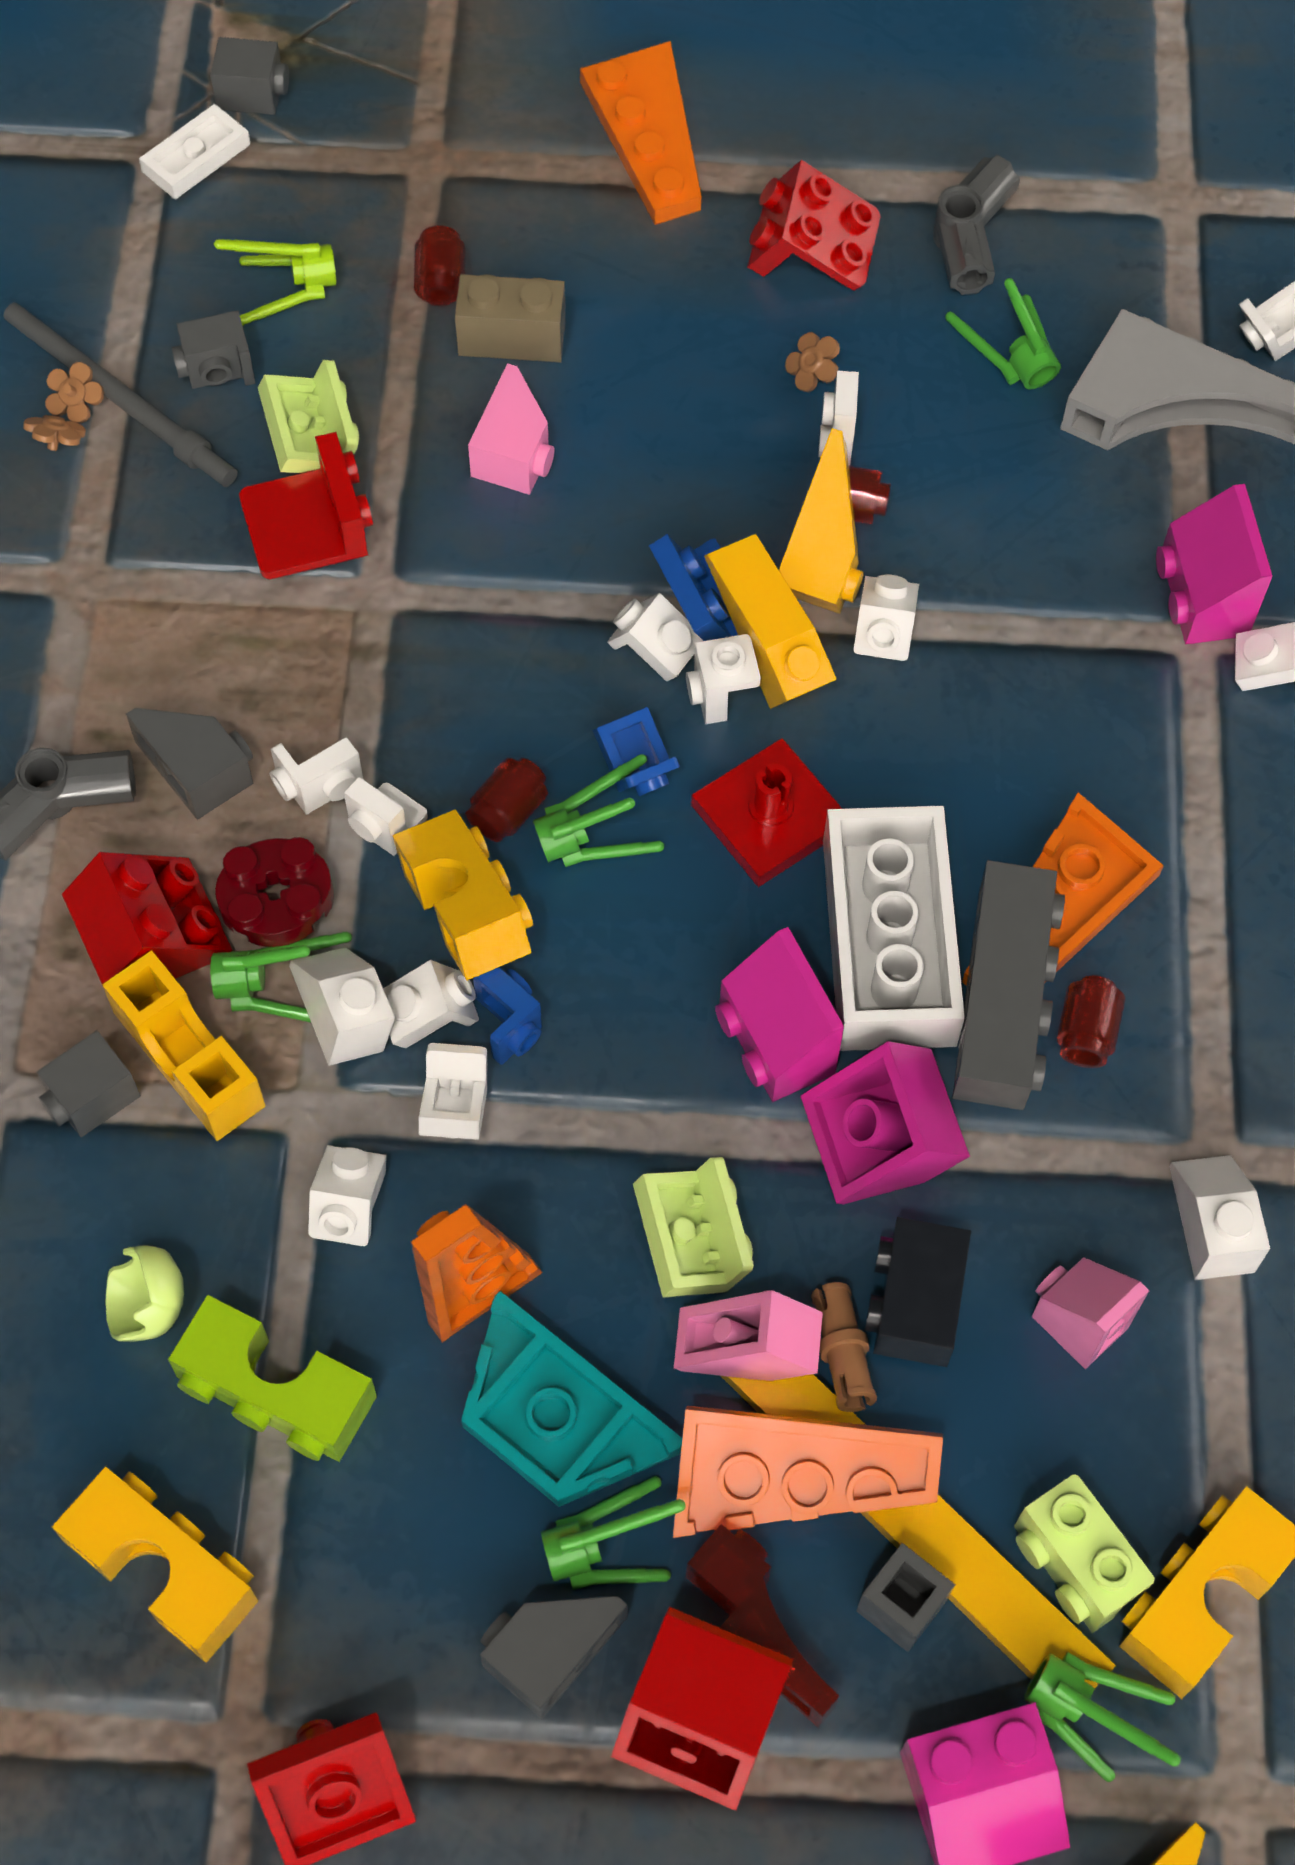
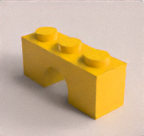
M454 809L392 835L407 882L424 910L432 907L435 908L445 945L466 981L532 953L526 929L533 926L528 906L521 894L510 895L511 886L506 872L498 859L489 862V851L477 826L468 829L457 810Z
M152 950L102 984L114 1015L216 1141L222 1139L266 1107L257 1078L222 1035L215 1039L207 1030L191 1006L185 990Z
M105 1466L55 1522L52 1528L65 1544L110 1582L134 1558L142 1555H158L167 1559L170 1564V1577L167 1586L148 1610L159 1624L207 1663L259 1602L251 1587L247 1585L254 1577L253 1574L226 1551L216 1559L200 1546V1542L206 1536L180 1512L176 1511L168 1519L151 1505L158 1496L136 1475L129 1471L121 1480Z
M1247 1486L1233 1502L1223 1494L1199 1523L1202 1528L1209 1532L1195 1551L1184 1542L1160 1572L1170 1580L1169 1584L1157 1599L1145 1591L1121 1621L1131 1632L1119 1647L1181 1699L1196 1686L1233 1638L1229 1632L1210 1616L1204 1602L1206 1583L1218 1579L1229 1580L1240 1585L1259 1600L1274 1585L1295 1558V1524Z

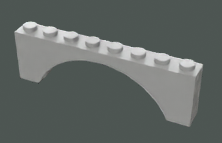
M1122 309L1070 393L1061 430L1107 451L1126 440L1151 431L1182 425L1203 424L1250 429L1295 444V382L1282 379L1252 366L1245 360L1234 358L1204 345L1197 339L1186 337L1156 324L1149 318L1140 317Z

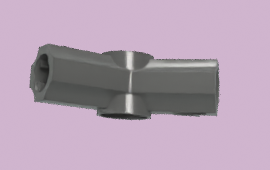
M997 154L992 158L984 157L959 185L948 187L942 191L938 199L933 240L942 251L950 288L958 290L961 295L979 293L985 286L993 284L995 270L984 226L1019 187L1020 177L1013 170L1011 162Z
M40 747L22 755L16 763V777L0 791V858L6 861L47 819L53 820L63 817L73 807L133 802L136 796V780L130 750L61 756L59 752L51 748ZM55 780V782L49 786L42 788L38 787V785H40L44 781Z

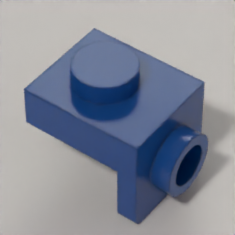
M648 707L593 730L609 771L614 770L639 754H644L647 757V762L615 783L618 792L635 787L638 796L644 795L669 784L666 772L680 767L676 756L669 759Z
M500 967L473 978L475 999L502 1022L490 1036L492 1058L502 1065L513 1054L518 1057L522 1056L537 1042L542 1028L540 1003L531 996L532 990L516 971L507 969L504 972Z

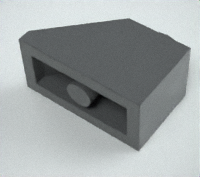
M134 708L126 713L135 743L197 820L253 784L248 761L253 759V755L249 746L236 730L228 734L215 717Z
M618 1596L524 1603L513 1617L505 1611L491 1624L481 1638L480 1642L486 1647L480 1654L482 1666L542 1719L627 1619V1604Z

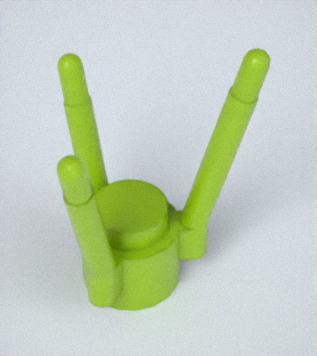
M216 239L214 241V247L218 250L264 254L241 256L239 263L242 266H291L294 285L304 284L305 289L240 315L242 325L260 320L308 300L325 299L324 287L336 286L335 264L331 244L319 245V242L290 244L236 239Z

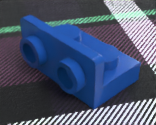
M666 534L649 545L693 631L703 641L737 636V631L704 557L706 554L722 548L716 539H710L694 550L690 545L682 549Z

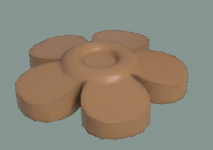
M808 332L801 336L797 346L802 353H790L786 359L785 368L789 374L796 376L795 385L798 389L804 392H811L816 388L818 379L824 383H830L836 378L837 371H839L838 366L831 359L838 355L840 345L831 336L823 337L821 340L813 332Z
M76 362L70 367L69 375L59 368L50 372L47 377V385L52 390L59 392L49 395L45 401L46 408L52 415L59 417L67 413L68 419L78 424L89 419L91 411L86 402L91 405H98L104 398V389L101 384L94 381L91 382L93 377L92 369L82 362Z
M43 415L42 418H26L23 424V428L26 431L32 432L33 439L48 443L47 448L53 451L58 450L59 443L67 446L79 445L80 438L85 437L86 429L82 425L72 421H65L62 417Z

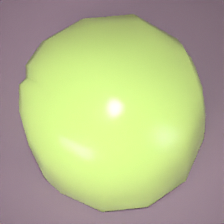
M148 1245L124 1248L123 1255L131 1256L132 1259L127 1263L112 1267L107 1276L106 1319L111 1337L119 1342H137L158 1338L167 1333L179 1317L184 1300L182 1274L170 1253L165 1249Z

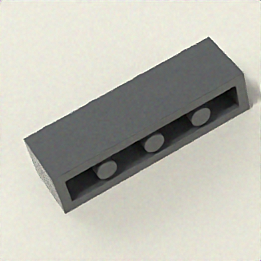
M990 860L986 862L979 887L964 1002L965 1019L960 1033L952 1099L1024 1110L1031 1090L1041 1091L1046 1069V1056L1036 1054L1038 1035H1048L1053 1001L1043 1000L1045 981L1054 982L1059 956V947L1049 946L1051 928L1060 929L1065 904V894L1055 893L1058 871Z

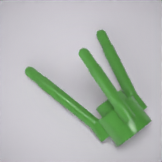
M1007 278L1004 281V286L1025 335L1019 337L1010 346V361H1007L953 312L946 313V321L1001 370L1009 385L1021 380L1025 388L1036 389L1050 382L1059 373L1061 364L1049 345L1032 299L1028 294L1020 295L1012 278Z
M637 755L563 802L544 808L546 815L533 820L548 863L562 858L565 867H569L582 861L661 852L664 849V843L661 841L635 842L589 848L579 847V845L589 842L585 831L586 827L632 809L635 806L633 798L629 797L616 803H611L581 816L578 810L572 811L647 762L646 755Z
M341 932L304 939L285 946L213 953L210 966L213 995L215 999L230 998L232 1012L257 1011L311 1023L306 1008L253 997L254 991H264V965L306 957L310 954V951L348 943L351 941L352 935L349 932Z
M654 1476L577 1515L556 1520L557 1527L541 1531L553 1581L570 1577L573 1590L594 1584H632L668 1581L671 1578V1573L667 1569L591 1570L590 1565L602 1562L598 1541L682 1512L686 1507L684 1500L677 1499L593 1527V1522L658 1489L662 1481L659 1477Z
M1069 1652L1065 1654L1062 1660L1052 1653H1049L1044 1658L1026 1690L1024 1700L1030 1704L1036 1702L1042 1723L1051 1728L1105 1781H1113L1115 1779V1772L1063 1720L1064 1717L1075 1723L1084 1713L1170 1766L1176 1767L1180 1764L1181 1758L1176 1752L1090 1700L1094 1687L1084 1681L1087 1679L1165 1705H1173L1176 1699L1173 1693L1087 1664Z

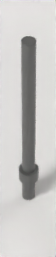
M12 303L5 309L4 319L66 367L70 369L72 364L76 362L88 365L93 371L91 382L94 381L101 384L104 389V396L173 448L174 456L191 469L200 468L223 487H228L235 481L238 473L237 470L211 451V444L193 430L185 431L18 303Z

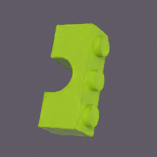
M207 1295L168 1359L177 1378H179L177 1386L189 1396L203 1403L209 1404L212 1398L215 1397L234 1407L231 1412L232 1416L256 1431L264 1432L269 1425L288 1435L286 1443L298 1453L312 1460L319 1461L322 1454L340 1462L377 1398L372 1379L318 1351L315 1352L305 1371L290 1382L274 1384L260 1379L255 1374L256 1365L269 1343L262 1322Z

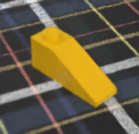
M832 428L779 571L796 599L840 614L845 600L851 603L854 602L860 589L864 572L857 569L859 558L846 442L843 432Z
M756 534L704 556L737 634H748L751 637L761 676L760 687L770 709L837 680L815 627Z

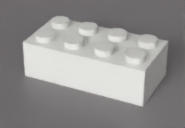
M944 806L828 809L823 849L836 1013L844 1025L840 1051L874 1050L887 1041L924 1048L957 1047L965 1015Z

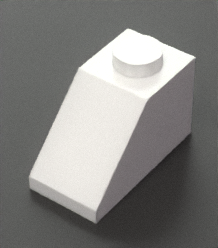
M346 947L290 961V970L328 1066L384 1052L395 1017L376 970L372 965Z
M1231 1155L1171 1162L1169 1167L1194 1279L1200 1280L1255 1273L1269 1252L1270 1245L1257 1190Z

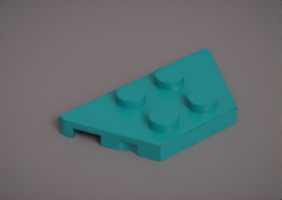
M501 1291L497 1293L491 1306L492 1314L484 1344H481L473 1386L468 1393L461 1420L462 1427L558 1507L681 1453L683 1439L504 1293Z

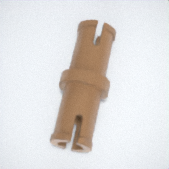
M842 1282L827 1283L822 1285L826 1299H823L822 1290L818 1288L811 1294L815 1308L823 1312L820 1356L825 1363H829L836 1393L837 1408L844 1412L862 1411L866 1409L862 1396H865L866 1404L872 1406L877 1401L876 1391L873 1389L865 1357L869 1351L867 1335L858 1328L851 1300L850 1287Z

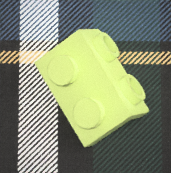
M322 360L314 378L264 374L258 386V392L280 472L305 473L320 469L316 436L336 432L342 453L352 451L354 454L359 443V432L357 425L352 423L346 403V386L339 379L334 361Z
M723 1157L709 1158L696 1171L642 1174L633 1183L663 1298L724 1293L753 1270L752 1244L744 1232L736 1204V1187L728 1175Z
M1071 1475L1026 1506L1014 1525L1019 1533L1015 1539L1024 1557L1034 1568L1038 1570L1042 1567L1045 1568L1059 1587L1055 1590V1595L1062 1609L1076 1624L1084 1621L1092 1634L1110 1622L1125 1604L1154 1583L1153 1574L1078 1475Z

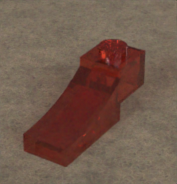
M721 1524L687 1563L686 1578L729 1615L720 1627L721 1629L794 1659L781 1696L819 1728L834 1710L840 1696L808 1664L780 1622L765 1585L769 1580L771 1566L764 1561L768 1557L766 1550L745 1531L739 1529L734 1535Z

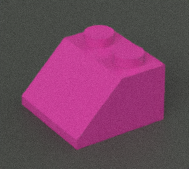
M1245 484L1233 485L1171 522L1163 546L1157 548V571L1161 579L1167 578L1171 591L1169 595L1170 617L1173 624H1180L1185 645L1236 638V633L1251 631L1273 577Z
M789 927L777 931L721 980L720 1003L715 1006L716 1015L724 1033L729 1038L737 1036L745 1051V1054L742 1055V1062L750 1081L755 1087L763 1085L772 1102L836 1074L844 1025Z
M887 1041L801 1095L836 1204H848L925 1183L970 1157L935 1057L930 1048Z
M1036 1702L907 1739L900 1751V1755L934 1865H1016L1070 1848L1058 1768Z

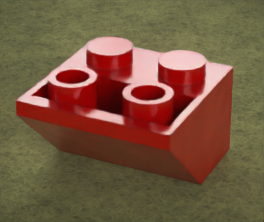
M99 852L62 893L102 984L151 950L175 979L211 964L213 953L233 951L221 926V922L215 914L199 880L198 873L189 858Z
M669 1607L628 1705L611 1757L736 1811L756 1763L794 1659Z

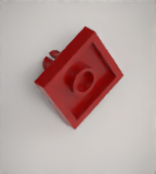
M783 738L692 794L691 806L758 887L822 847L827 810L842 809Z
M377 1712L334 1728L332 1723L326 1719L309 1721L297 1731V1744L246 1763L251 1784L285 1865H310L417 1822Z

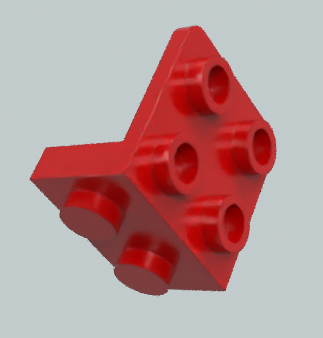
M800 160L780 179H771L765 186L759 199V204L763 207L760 219L750 235L749 243L753 247L747 267L765 277L793 253L851 290H857L863 286L867 279L880 222L878 209L803 160Z
M336 432L315 437L320 469L247 486L239 493L240 503L259 570L266 579H275L368 556L364 528L373 526L370 507L365 494L355 495L352 484L360 483L355 458L352 451L342 453Z

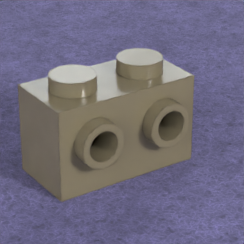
M460 274L455 311L458 356L561 362L566 323L565 281L547 280L544 278L496 277L488 274Z

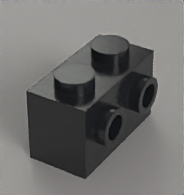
M897 1217L892 1237L880 1236L874 1272L886 1274L882 1296L871 1294L865 1331L876 1333L873 1354L942 1367L948 1366L955 1345L971 1230Z

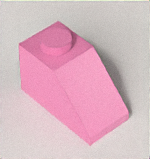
M507 363L468 444L471 477L530 495L538 477H546L549 473L554 458V446L549 445L548 422L517 366Z
M1083 1257L1069 1271L1062 1265L1058 1266L1041 1282L1035 1291L1040 1296L1032 1318L1086 1370L1128 1330L1149 1289L1136 1279Z
M773 1290L682 1307L679 1312L674 1369L682 1372L765 1381L817 1374L823 1312Z

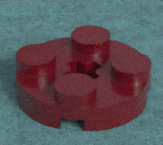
M302 837L266 839L246 847H235L227 852L223 858L224 868L217 878L215 888L219 911L225 925L233 933L234 928L238 933L246 935L250 943L263 947H277L298 942L314 931L312 924L318 921L323 913L327 917L332 908L334 889L329 868L325 860L315 852L313 844L308 839ZM276 884L289 887L281 890L280 898L276 900H269L267 893H263L267 887Z

